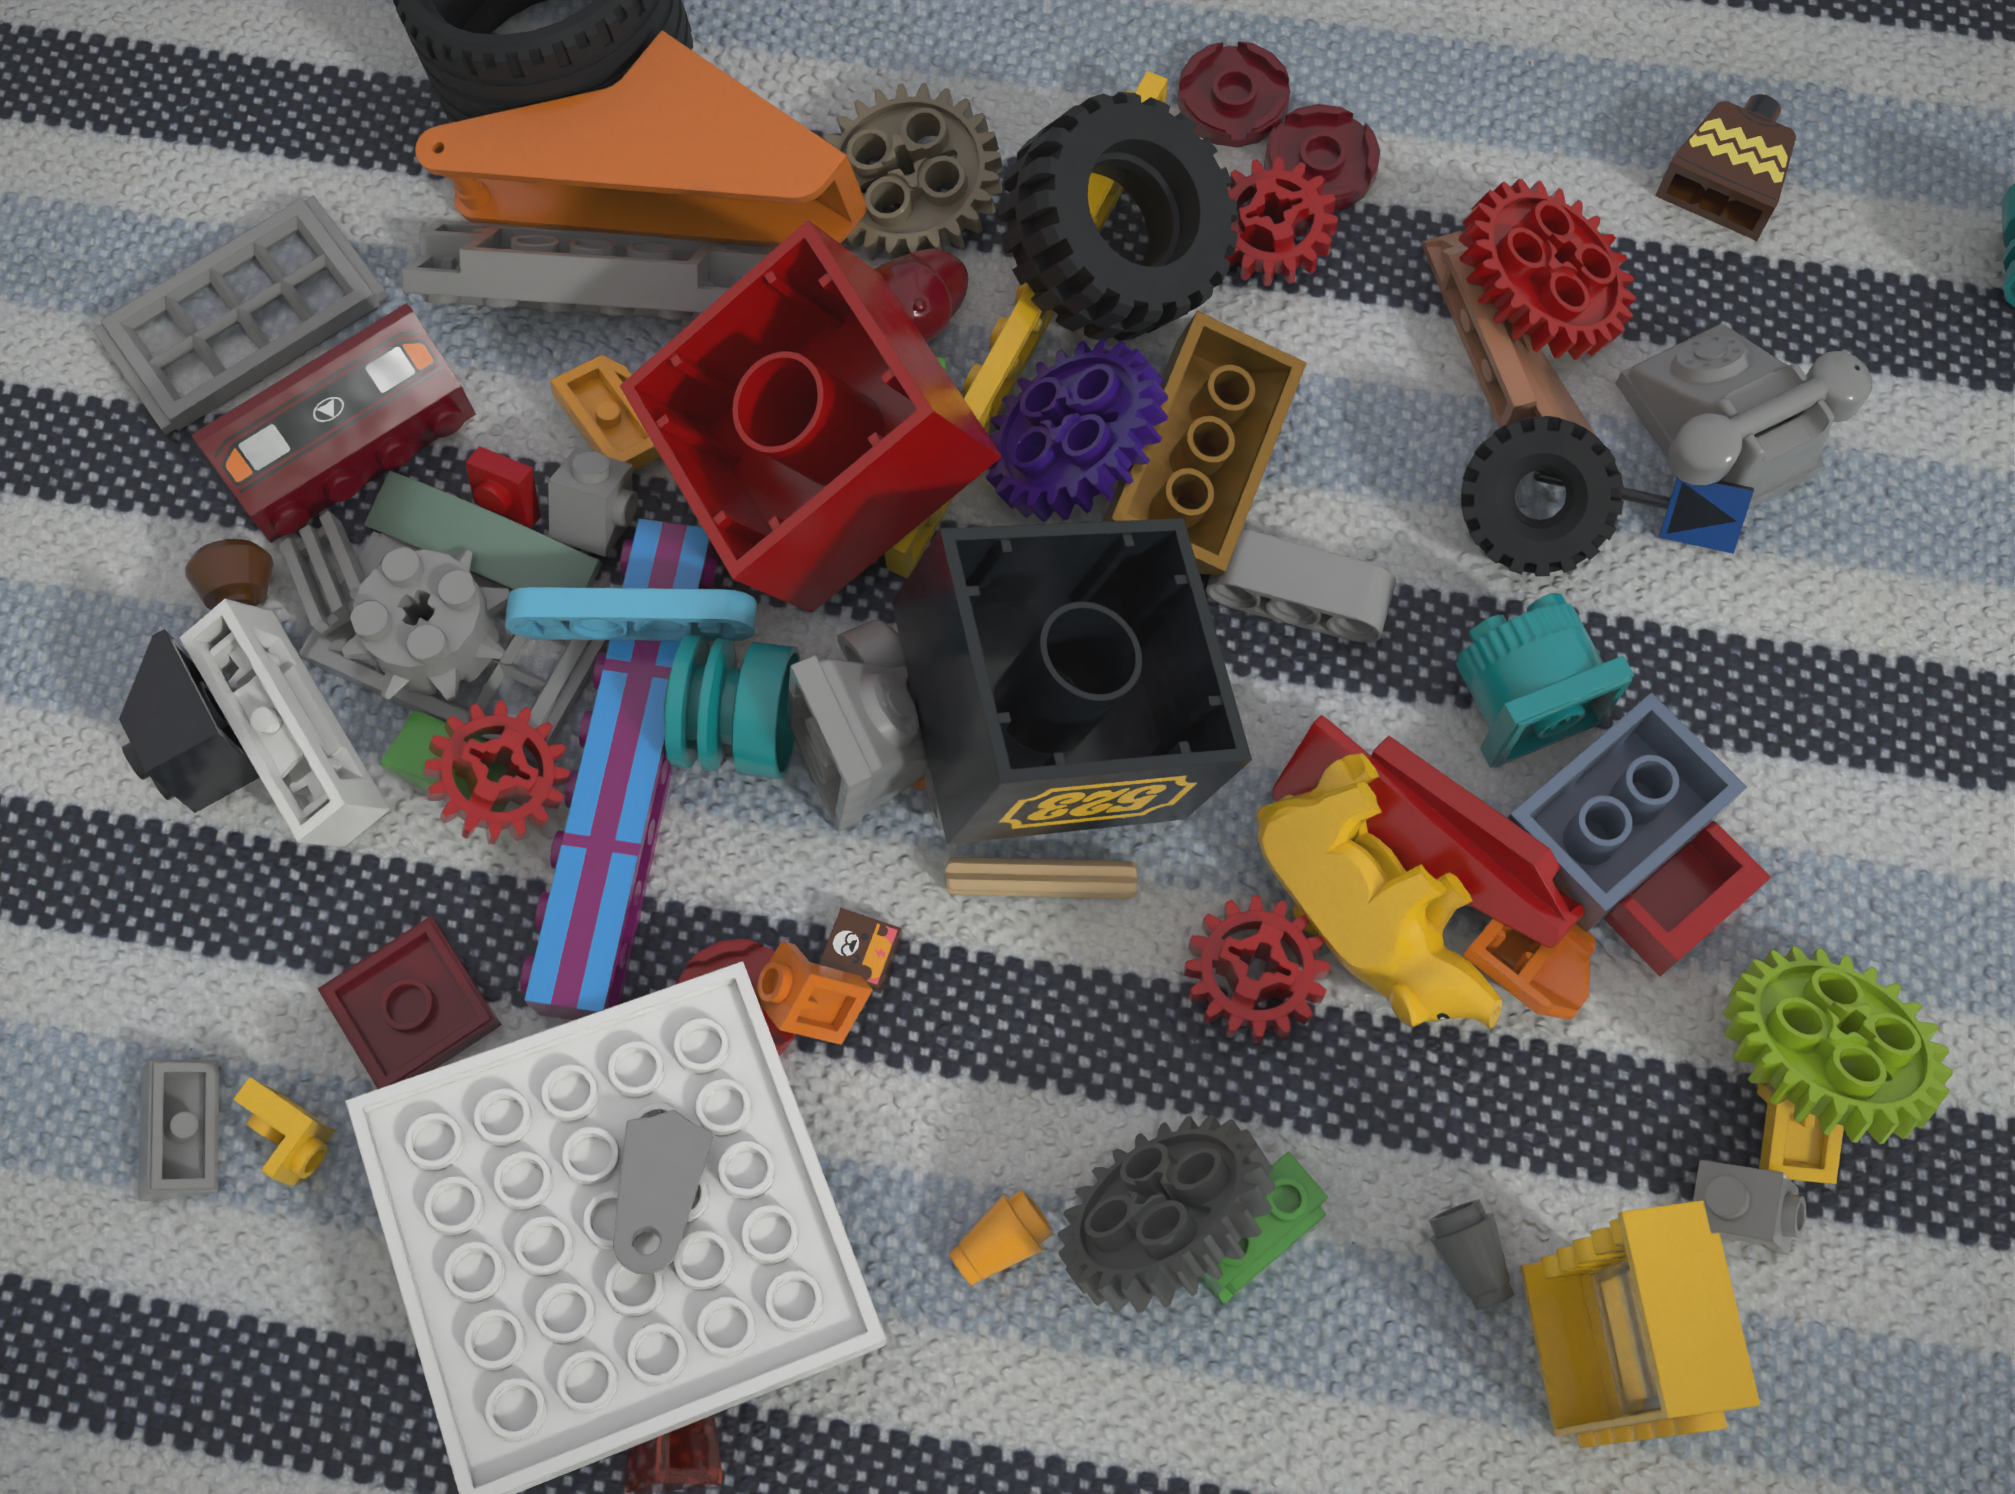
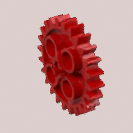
M1518 179L1511 187L1504 181L1494 191L1489 190L1471 208L1472 211L1462 222L1467 229L1458 239L1463 245L1468 247L1459 257L1460 261L1475 268L1466 278V281L1473 285L1482 286L1485 292L1477 301L1482 305L1494 304L1498 309L1493 319L1496 324L1502 323L1505 320L1513 324V339L1517 340L1526 333L1530 336L1533 351L1538 352L1548 343L1554 358L1559 359L1568 351L1574 360H1578L1586 352L1591 356L1595 355L1624 332L1625 328L1623 325L1633 317L1628 307L1636 301V296L1625 288L1634 281V276L1619 269V266L1627 260L1626 255L1612 252L1609 246L1615 241L1616 237L1614 234H1600L1597 230L1601 220L1599 216H1594L1587 220L1582 215L1583 202L1578 200L1572 206H1569L1565 203L1562 189L1558 188L1552 195L1548 196L1542 181H1537L1529 189L1523 179Z

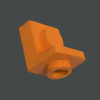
M782 941L770 962L761 971L754 991L759 1005L779 1030L842 1045L873 989L862 976L811 963L795 944Z

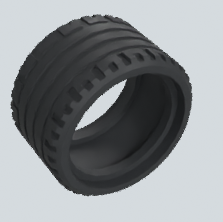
M393 0L399 18L451 123L608 88L623 78L661 30L689 49H693L692 30L682 0H594L586 8L560 22L533 31L504 35L491 33L510 17L534 4L547 0Z

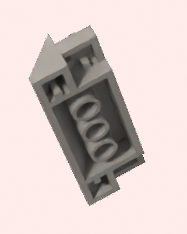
M436 220L419 232L420 256L402 268L403 293L423 294L424 302L435 304L449 303L495 308L509 307L555 312L569 311L694 320L776 247L538 226Z

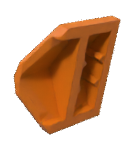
M1492 919L1468 947L1463 956L1536 1014L1571 1021L1589 997L1590 956L1595 950L1596 941L1592 934L1586 932L1576 923L1555 947L1547 948L1501 922Z

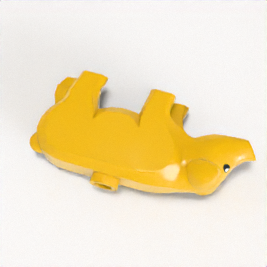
M1363 753L1349 754L1325 769L1317 788L1297 796L1287 794L1279 801L1267 804L1257 811L1256 820L1259 823L1257 839L1263 858L1296 903L1293 906L1295 918L1305 914L1309 920L1305 931L1313 936H1321L1330 951L1352 975L1386 997L1391 1003L1394 1014L1402 1023L1409 1027H1415L1423 1022L1469 1018L1478 1020L1488 1028L1493 1029L1502 1009L1501 997L1469 960L1444 946L1443 931L1457 908L1473 900L1458 877L1450 872L1439 879H1435L1425 870L1422 864L1406 872L1393 851L1379 838L1368 833L1366 820L1382 811L1378 806L1377 796L1368 786V783L1378 778L1379 775Z

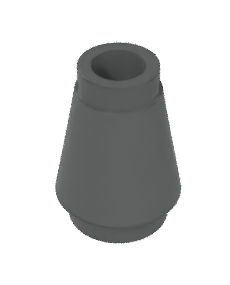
M1480 1199L1455 1206L1429 1219L1435 1234L1430 1238V1241L1467 1296L1471 1298L1476 1310L1492 1307L1514 1296L1513 1289L1509 1283L1510 1277L1494 1213L1486 1214Z

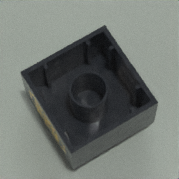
M1184 518L941 528L892 601L947 844L1185 820L1252 761Z

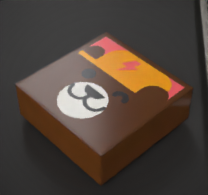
M840 908L819 965L860 975L873 989V992L881 994L903 936L902 928Z

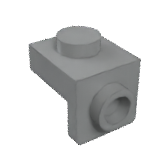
M1704 1160L1699 1161L1693 1202L1704 1201L1711 1234L1720 1233L1721 1238L1766 1245L1773 1253L1789 1255L1792 1237L1800 1238L1802 1236L1806 1221V1201L1803 1196H1799L1798 1187L1783 1172Z

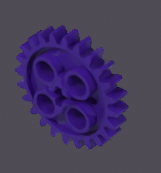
M1101 338L1093 350L1084 341H1081L1072 357H1069L1062 349L1058 350L1054 365L1048 368L1043 362L1039 361L1036 364V378L1030 381L1020 377L1017 380L1022 390L1017 397H1003L1002 402L1008 408L1006 414L991 417L990 422L999 432L991 434L989 437L1002 455V458L988 468L990 472L986 475V480L995 488L998 496L1011 509L1016 508L1023 517L1028 518L1034 513L1042 522H1047L1055 511L1064 521L1069 519L1075 504H1078L1087 514L1091 512L1094 496L1101 494L1106 500L1110 501L1113 499L1112 484L1117 480L1126 484L1133 482L1132 475L1128 471L1132 464L1143 465L1149 463L1150 459L1142 450L1145 445L1159 443L1162 439L1153 426L1161 424L1168 419V415L1160 407V405L1168 400V395L1160 386L1163 379L1137 348L1131 351L1123 341H1119L1112 348L1105 338Z

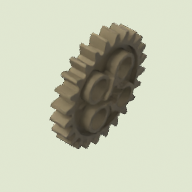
M903 83L898 84L895 99L888 100L880 89L875 90L876 105L871 108L856 100L854 105L858 117L854 121L841 115L836 118L842 135L825 134L823 137L825 141L848 156L861 192L863 189L867 190L862 195L868 212L847 236L846 241L849 248L853 250L864 243L868 259L872 261L883 249H886L889 260L901 257L903 252L913 253L929 248L944 251L942 243L948 240L958 248H964L965 244L961 231L966 228L973 232L981 233L983 229L977 213L994 214L996 210L991 195L1002 193L1003 189L1000 176L998 175V173L1004 170L1001 155L997 152L999 150L997 138L994 131L988 132L989 129L985 115L980 113L973 116L970 100L967 98L953 106L952 96L948 88L942 90L936 99H931L927 83L921 84L915 97H908ZM936 136V138L929 143H917L920 139L924 137ZM871 157H882L881 160L874 164H864ZM943 184H956L954 188L947 192H935ZM901 204V207L892 213H881L889 205Z

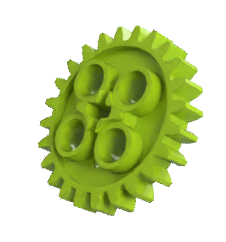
M1792 946L1785 958L1777 951L1771 950L1763 962L1754 959L1746 972L1741 974L1728 994L1731 1000L1723 1011V1015L1732 1020L1724 1032L1725 1037L1741 1043L1733 1054L1734 1060L1754 1063L1756 1067L1748 1078L1750 1083L1760 1084L1769 1082L1775 1088L1770 1095L1769 1102L1774 1105L1788 1099L1795 1104L1794 1120L1799 1123L1806 1119L1809 1114L1819 1117L1820 1127L1825 1135H1829L1837 1124L1843 1125L1851 1142L1857 1143L1866 1131L1879 1144H1884L1892 1133H1895L1901 1139H1905L1915 1127L1922 1129L1949 1094L1950 1090L1944 1084L1953 1075V1070L1941 1063L1950 1052L1949 1048L1930 1041L1939 1030L1937 1024L1919 1022L1915 1017L1923 1006L1919 1002L1902 1003L1897 998L1902 987L1898 983H1893L1886 987L1876 982V968L1871 966L1863 974L1854 971L1852 960L1848 955H1844L1837 965L1830 962L1823 948H1817L1810 959L1797 946Z

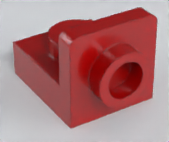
M479 446L466 461L474 504L532 529L541 518L533 468Z

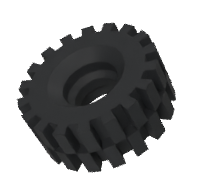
M1530 416L1518 419V421L1509 425H1503L1495 430L1484 442L1482 441L1474 451V455L1469 464H1467L1463 475L1461 508L1471 538L1494 563L1497 564L1499 562L1508 567L1509 571L1521 575L1523 572L1535 573L1536 577L1550 576L1551 572L1560 570L1566 573L1576 569V564L1586 558L1590 561L1600 552L1598 548L1606 539L1610 541L1617 529L1614 525L1618 514L1622 515L1624 501L1621 499V488L1624 486L1622 475L1617 469L1614 456L1600 441V438L1588 429L1560 417ZM1544 470L1556 474L1562 480L1566 490L1565 502L1554 516L1541 520L1532 519L1524 515L1517 507L1515 491L1524 476L1534 471Z

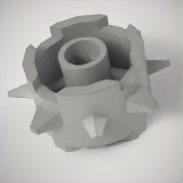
M401 547L387 552L381 564L373 569L360 584L359 589L353 588L349 596L355 602L350 619L356 635L341 649L346 659L375 660L385 673L381 697L389 700L401 688L426 695L439 694L436 690L438 689L447 701L457 699L460 681L465 679L467 683L472 682L481 674L492 659H502L505 656L506 651L497 643L499 635L498 629L495 626L494 616L507 605L510 591L508 588L478 587L470 573L472 551L464 549L453 558L446 553L425 549L414 551L409 547Z

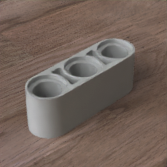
M1242 529L1226 572L1223 575L1209 576L1206 593L1214 601L1230 608L1353 642L1372 643L1378 641L1382 636L1396 585V578L1385 568L1369 562L1252 530Z

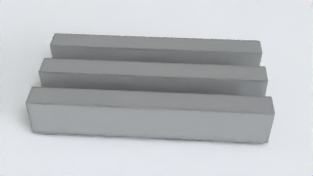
M330 511L319 517L323 525L319 529L315 530L310 524L300 529L299 532L302 540L298 543H295L289 537L279 543L311 627L323 637L351 620L350 615L355 602L351 600L346 604L336 574L331 568L323 547L330 543L350 592L353 588L359 589L360 584L365 580L342 522ZM308 556L311 559V562L318 576L326 599L331 608L332 614L330 615L328 613L320 590L317 586V583L307 561Z

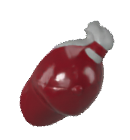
M940 249L919 250L890 260L874 269L882 275L926 343L946 329L950 319L960 308L968 288V272L964 263L951 253Z

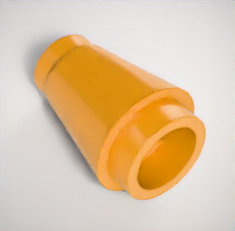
M1022 1188L1011 1197L1004 1193L960 1240L959 1245L949 1251V1255L962 1276L970 1285L974 1286L983 1278L986 1279L1045 1250L1043 1242L1055 1233L1040 1208Z

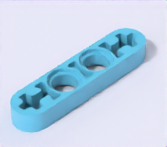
M525 587L512 590L508 594L505 628L513 634L532 639L681 641L684 635L688 634L706 636L708 641H715L717 638L742 641L751 638L755 633L757 601L747 593L726 589Z

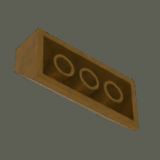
M1196 311L1178 338L1162 375L1163 382L1160 386L1168 395V400L1160 405V407L1168 415V419L1161 424L1153 426L1162 439L1159 443L1144 446L1142 451L1150 459L1149 463L1143 465L1132 464L1128 469L1132 475L1133 482L1131 484L1118 482L1113 499L1110 501L1102 522L1184 518L1199 574L1223 575L1226 572L1307 362Z

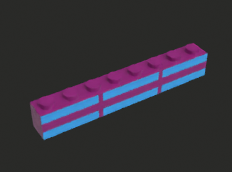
M638 519L634 540L627 539L621 553L620 569L622 576H625L622 588L713 589L720 556L702 527ZM610 640L607 653L601 652L597 656L593 673V685L598 690L593 711H586L584 713L579 731V744L581 748H584L579 770H572L566 783L565 805L567 808H570L565 831L558 830L551 846L550 863L551 867L555 869L550 892H543L541 894L536 909L535 925L536 929L541 931L535 955L529 954L526 957L520 978L521 992L526 994L524 1001L538 1015L574 1021L621 1004L673 767H671L666 755L664 700L672 664L681 641Z

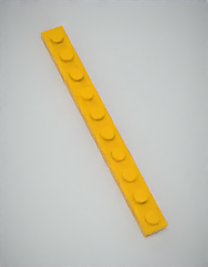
M1146 71L1136 91L1129 89L1127 92L1140 95L1141 103L1150 97L1166 103L1168 79ZM1091 173L1088 184V202L1092 219L1100 233L1124 188L1106 176ZM1027 283L1021 286L1020 284L1018 285L1015 296L1017 304L1009 318L1004 315L999 318L990 337V353L983 365L975 363L972 366L963 386L962 395L988 435L993 427V424L990 422L991 417L1000 415L1005 406L1002 402L1003 397L1011 395L1017 380L1022 375L1055 315L1053 310L1043 313L1031 301L1035 293ZM953 498L885 553L887 570L905 578L909 577Z

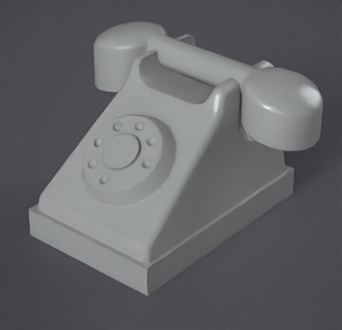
M1721 323L1621 371L1615 384L1668 459L1672 472L1681 481L1691 485H1709L1718 481L1752 487L1754 492L1749 510L1817 476L1824 466L1819 457L1832 423L1847 421L1856 415L1870 395L1872 377L1867 366L1856 356L1842 351L1822 354L1815 360L1805 375L1797 364L1787 365Z
M871 620L837 635L838 643L847 661L832 658L818 660L816 655L791 665L786 722L837 831L841 832L861 823L865 814L925 778L927 797L935 825L938 830H942L943 825L899 634L882 620Z

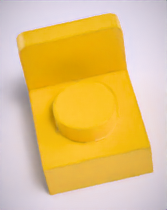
M249 1077L233 1100L253 1113L246 1122L250 1128L279 1145L263 1166L262 1172L273 1180L294 1186L300 1178L305 1179L310 1176L323 1162L328 1152V1145L326 1143L335 1130L275 1088Z
M1769 1082L1758 1084L1757 1094L1767 1103L1759 1169L1783 1172L1790 1180L1836 1184L1844 1131L1843 1125L1837 1124L1829 1135H1825L1822 1133L1819 1117L1809 1114L1806 1119L1799 1123L1794 1120L1795 1104L1787 1099L1773 1105L1769 1102V1098L1775 1088Z

